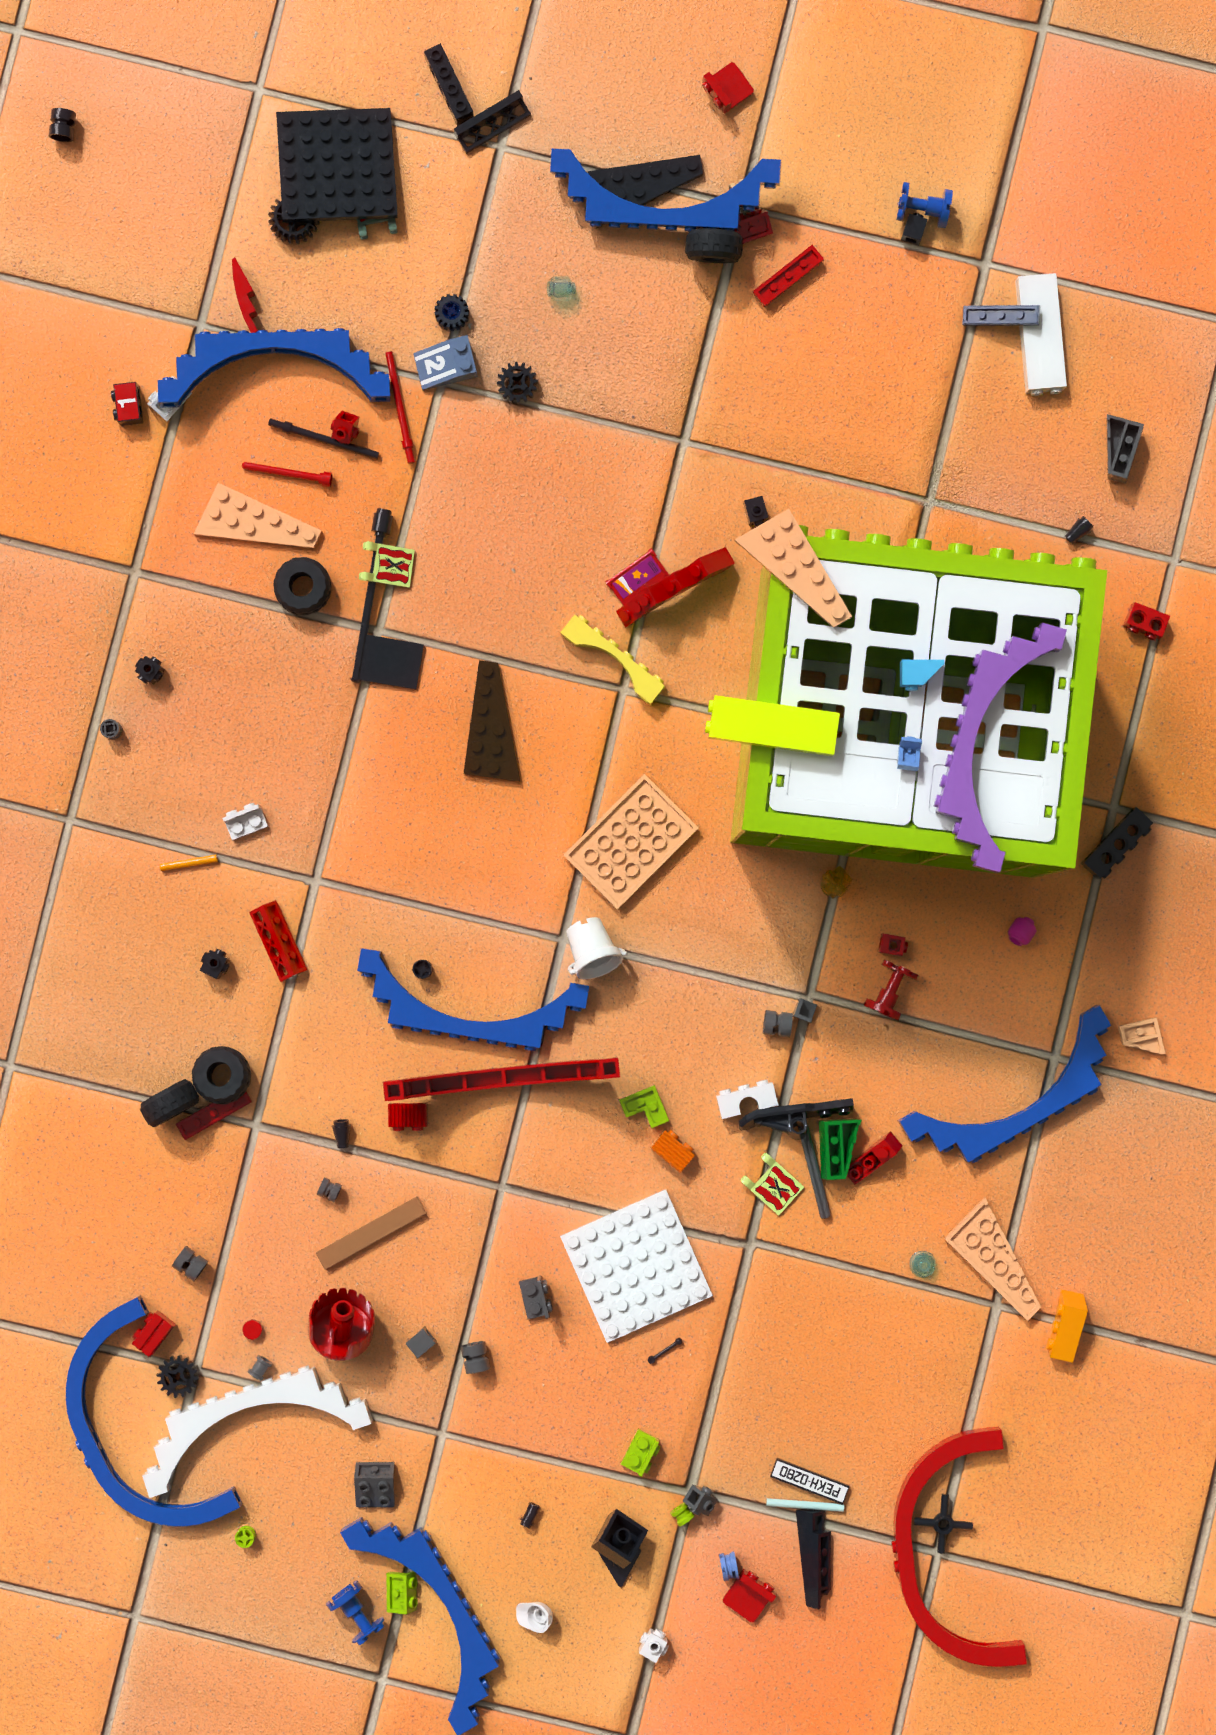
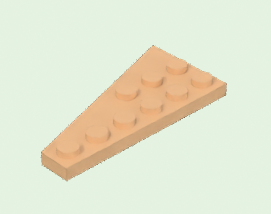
M218 483L194 535L314 549L322 531Z
M790 509L785 510L734 540L781 583L793 591L798 598L809 605L831 627L834 628L852 617Z
M984 1197L944 1239L1028 1321L1041 1306Z

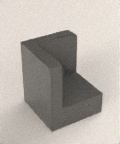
M798 998L793 1016L812 1023V1017L817 1004Z
M424 1326L406 1342V1345L419 1358L436 1344V1339Z

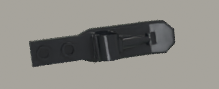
M853 1098L757 1109L739 1120V1130L744 1131L755 1126H765L773 1130L785 1132L795 1140H802L807 1134L806 1118L818 1116L820 1118H828L833 1114L848 1115L854 1109ZM800 1126L803 1130L796 1132L793 1128Z

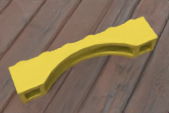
M574 615L560 632L561 636L575 647L595 648L615 658L629 674L635 694L651 705L665 686L662 684L664 681L656 674L654 676L648 673L649 669L642 663H635L633 661L634 657L627 651L621 652L618 649L619 645L612 639L608 641L602 637L604 633L598 628L592 629L587 625L589 621L583 616L577 617Z

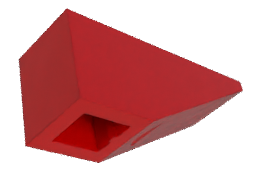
M891 1131L850 1163L847 1173L848 1178L856 1185L894 1157L903 1145Z

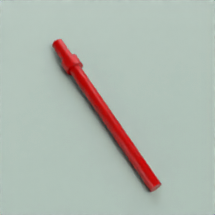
M389 351L385 355L403 441H401L402 448L405 450L407 463L412 464L415 463L412 449L414 444L413 440L410 439L393 352Z

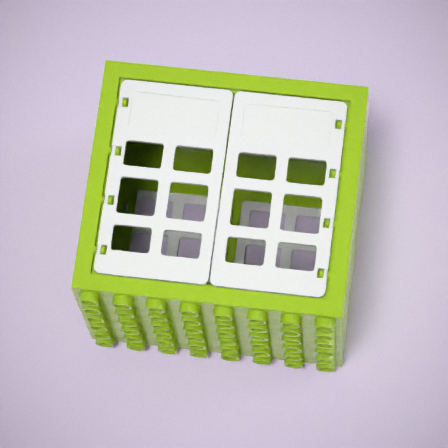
M799 525L852 617L834 628L831 627L809 605L798 598L793 591L788 589L763 566L760 575L746 700L797 707L799 701L823 703L822 710L836 712V705H841L845 709L844 718H839L838 732H842V736L836 738L833 756L741 743L730 843L994 873L973 867L974 861H971L973 850L978 849V846L954 840L955 834H952L955 822H959L960 819L935 813L937 807H934L936 795H940L942 787H939L942 775H946L948 767H945L948 754H952V751L937 749L936 743L951 744L953 735L958 733V731L938 729V721L940 717L958 719L959 714L963 715L964 706H961L962 704L948 703L941 700L942 686L961 688L964 690V695L968 694L970 686H967L970 674H974L976 666H973L976 654H979L982 650H987L1005 655L1006 653L1002 652L1005 641H1009L1012 636L1035 642L1032 639L1035 627L1039 628V625L1046 623L1067 629L1062 650L1059 652L1051 651L1023 666L1009 678L992 699L981 721L986 725L985 734L976 735L974 747L983 748L982 754H973V789L977 807L989 835L999 850L1006 852L1001 871L997 874L1035 878L1075 869L1107 570L1096 569L1097 560L1083 557L1072 558L1071 564L1058 565L1055 564V555L1048 553H1031L1030 559L1024 561L1014 560V551L1005 548H990L989 555H972L973 546L962 543L948 544V550L944 551L931 550L932 541L917 538L907 539V545L903 547L890 545L891 537L883 534H866V541L862 542L849 541L850 532L840 529H826L824 536L814 537L808 536V527ZM902 659L944 660V665L922 687H918V690L907 691L905 687H900V661ZM801 670L825 673V687L802 686L800 684ZM840 675H848L846 690H838ZM863 677L881 679L883 682L881 695L864 693L862 691ZM926 684H927L926 700H925V709H924V718H923V727H921L922 713H923V704H924V695H925V686H926ZM1005 693L1021 697L1020 711L1004 708ZM860 709L879 710L878 721L859 720ZM1003 724L1018 726L1017 736L1015 738L1000 736L1001 726ZM857 734L873 735L876 737V742L860 741L857 739ZM912 736L922 739L918 771L897 769L898 747L901 737ZM998 750L1011 751L1015 754V757H1001L998 754Z

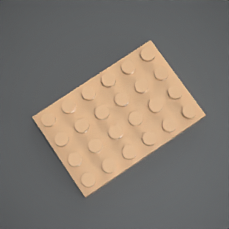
M644 774L563 856L618 910L698 827Z

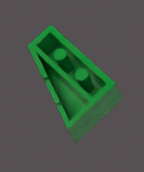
M861 1119L819 1120L822 1179H846Z

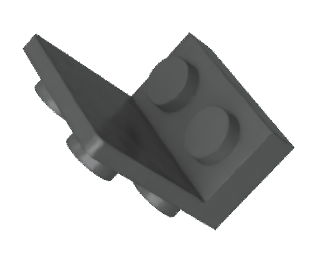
M542 1276L520 1280L519 1285L527 1319L544 1315L546 1319L550 1318L553 1307L551 1299L546 1297L548 1293L546 1279L542 1280Z
M356 1462L354 1474L356 1507L395 1506V1462Z

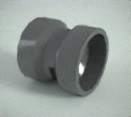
M113 719L104 720L100 725L102 735L109 739H118L122 734V725Z
M324 1177L317 1195L320 1197L325 1196L334 1203L342 1185L339 1183L334 1184L330 1179Z

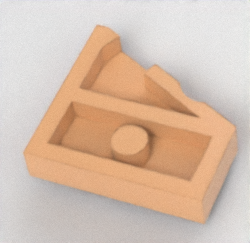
M1157 1018L1118 1026L1122 1045L1165 1054Z

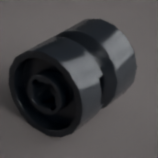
M65 108L51 109L50 121L53 124L49 126V138L60 142H72L74 139V128L72 126L75 125L76 113Z

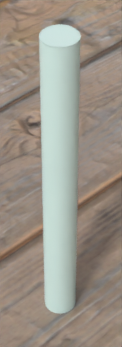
M766 1499V1506L844 1512V1504Z

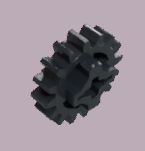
M516 361L515 366L512 367L508 363L507 370L505 368L501 369L503 375L498 374V379L501 381L497 382V386L501 387L498 391L499 394L504 393V400L509 397L510 403L516 400L517 404H520L522 399L526 403L528 396L533 398L532 391L537 392V387L534 385L538 384V380L534 379L536 372L530 373L532 371L531 366L526 369L524 362L521 366H518ZM528 377L530 379L529 387H527V385L525 384V381ZM505 379L510 382L507 389L505 387ZM521 380V385L517 384L514 386V381L518 382Z
M172 1355L170 1361L167 1359L163 1361L165 1366H159L162 1372L156 1374L157 1377H161L157 1384H163L161 1391L168 1390L167 1396L174 1393V1398H177L180 1393L182 1397H185L186 1391L191 1393L193 1391L191 1387L198 1385L194 1380L200 1378V1376L195 1375L199 1368H193L195 1362L189 1363V1357L183 1360L182 1355H179L177 1359ZM173 1364H180L177 1368L169 1367ZM187 1368H188V1370H189V1372H190V1376H188V1374H187V1371H186ZM177 1372L180 1373V1379H179V1380H176V1379H175V1378H176V1375H175V1374H176ZM166 1376L169 1378L170 1384H168ZM178 1385H186L184 1388L176 1389Z

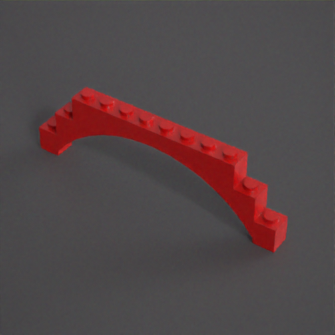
M618 1057L579 1059L383 1081L385 1101H394L500 1087L619 1078Z

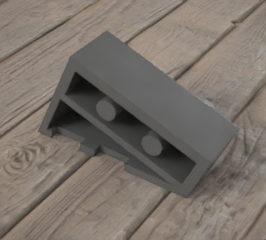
M1107 414V476L1110 480L1126 484L1142 436L1144 424Z

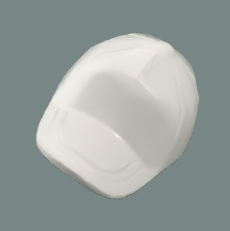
M542 1602L519 1603L516 1607L518 1623L534 1632L544 1633L553 1622L551 1608Z

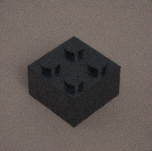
M615 1509L606 1518L591 1547L621 1568H625L632 1562L648 1530L618 1509Z

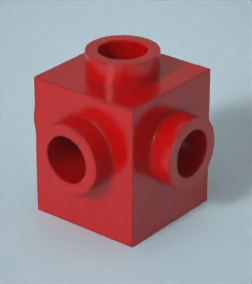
M342 410L332 421L330 428L333 430L331 438L336 439L340 443L347 444L356 439L360 428H358L360 417Z

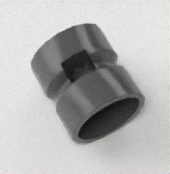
M765 1010L763 1034L774 1036L775 1033H778L781 1037L790 1038L793 1013L781 1012L778 1014L777 1011Z
M185 1246L171 1267L179 1272L184 1271L185 1276L194 1282L207 1265L208 1260L201 1255L195 1256V1251Z
M485 1341L472 1342L461 1346L462 1357L466 1358L464 1362L466 1374L490 1369L489 1358L485 1356L487 1353Z

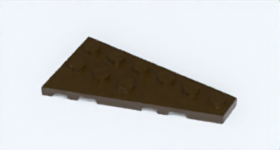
M479 660L463 774L520 782L499 665L496 662Z

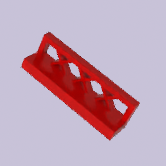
M277 901L269 902L249 912L279 981H285L292 976L306 971V965ZM258 912L261 913L263 917V922L260 921L257 915ZM266 931H269L271 935L270 939L267 937ZM274 948L277 949L279 953L278 956L275 955ZM282 965L285 966L287 975H284Z

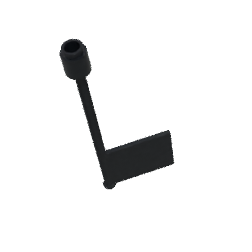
M377 508L376 513H374L371 531L375 532V543L383 544V539L386 535H390L393 519L392 511ZM373 551L370 573H373L376 551ZM368 581L355 664L350 680L354 683H360L363 680L416 690L424 644L367 635L376 582Z

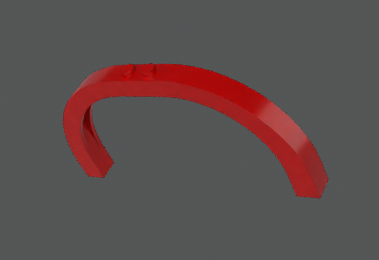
M999 1426L978 1428L954 1434L931 1447L919 1458L907 1474L900 1488L894 1510V1541H891L892 1552L896 1553V1561H893L894 1572H898L904 1600L920 1629L933 1643L952 1656L969 1663L991 1667L1027 1664L1025 1644L1022 1640L989 1643L969 1640L949 1631L931 1615L925 1607L917 1587L911 1523L914 1506L922 1488L942 1466L970 1453L1004 1449L1002 1430Z

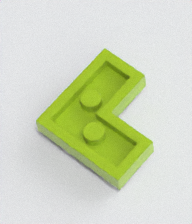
M655 1085L619 1099L626 1118L645 1111L651 1128L669 1121Z

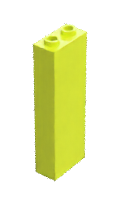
M718 695L714 696V700H709L708 712L712 714L711 721H706L705 733H709L708 739L826 756L834 755L840 713Z

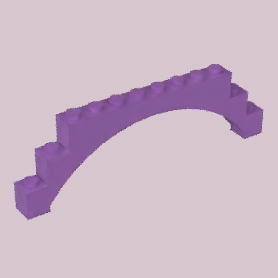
M1042 623L1039 625V628L1035 627L1032 637L1035 642L1012 636L1009 641H1005L1002 651L1006 653L1005 655L982 650L974 657L973 666H976L974 674H970L968 679L969 693L965 694L961 706H964L963 715L959 714L956 722V726L959 727L958 733L953 735L950 744L953 747L951 755L948 754L945 762V767H948L946 775H942L939 787H942L941 794L936 795L934 807H937L935 813L960 819L959 822H955L952 834H955L954 840L978 846V849L973 850L971 861H974L973 867L1000 873L1006 853L999 850L989 835L977 807L973 789V750L982 718L992 699L1013 674L1044 654L1062 650L1067 629Z

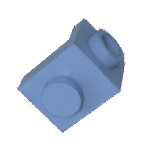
M912 736L901 737L898 747L897 769L918 771L922 739Z

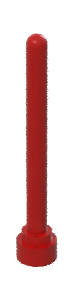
M250 462L242 463V468L245 470L317 481L323 487L329 488L332 484V472L324 471V473L315 474Z

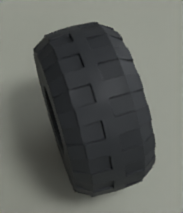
M705 228L693 229L686 236L685 253L690 260L705 263L738 262L742 257L743 239L738 232Z
M307 557L292 558L282 564L276 572L273 583L274 593L278 602L287 611L296 615H309L318 612L327 604L331 595L332 585L327 570L319 562ZM301 576H307L313 580L312 591L306 596H296L292 592L293 582Z
M215 1046L204 1051L196 1059L192 1069V1082L197 1093L205 1100L215 1104H227L238 1100L245 1094L250 1085L251 1070L248 1061L239 1051L230 1047ZM227 1064L231 1070V1078L226 1085L218 1087L212 1080L213 1070L218 1065Z
M184 1079L143 1101L140 1111L147 1124L156 1127L199 1103V1095L193 1084Z

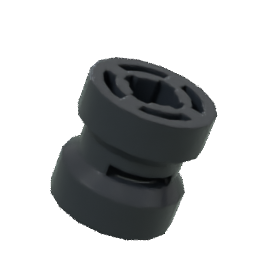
M418 960L414 963L412 971L416 977L425 979L432 974L433 967L427 960Z

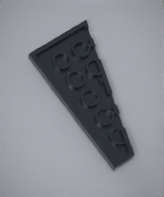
M700 155L593 170L588 171V174L603 188L619 198L643 206L657 197L703 176Z

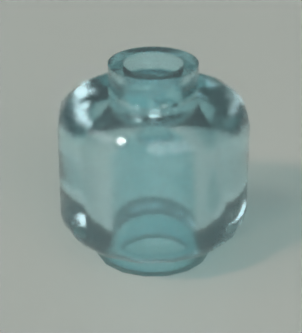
M554 276L547 282V295L553 301H568L571 299L572 294L576 292L575 283L571 281L569 276Z

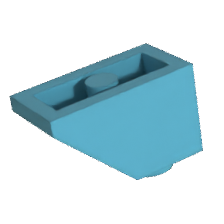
M902 659L900 661V687H905L907 691L918 690V687H922L944 665V660Z

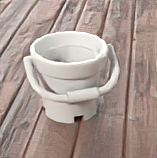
M597 917L587 918L588 923L581 924L580 921L576 922L566 931L575 961L568 967V972L571 975L576 974L579 979H593L610 973L622 963L623 956L627 955L624 949L614 946L601 919Z

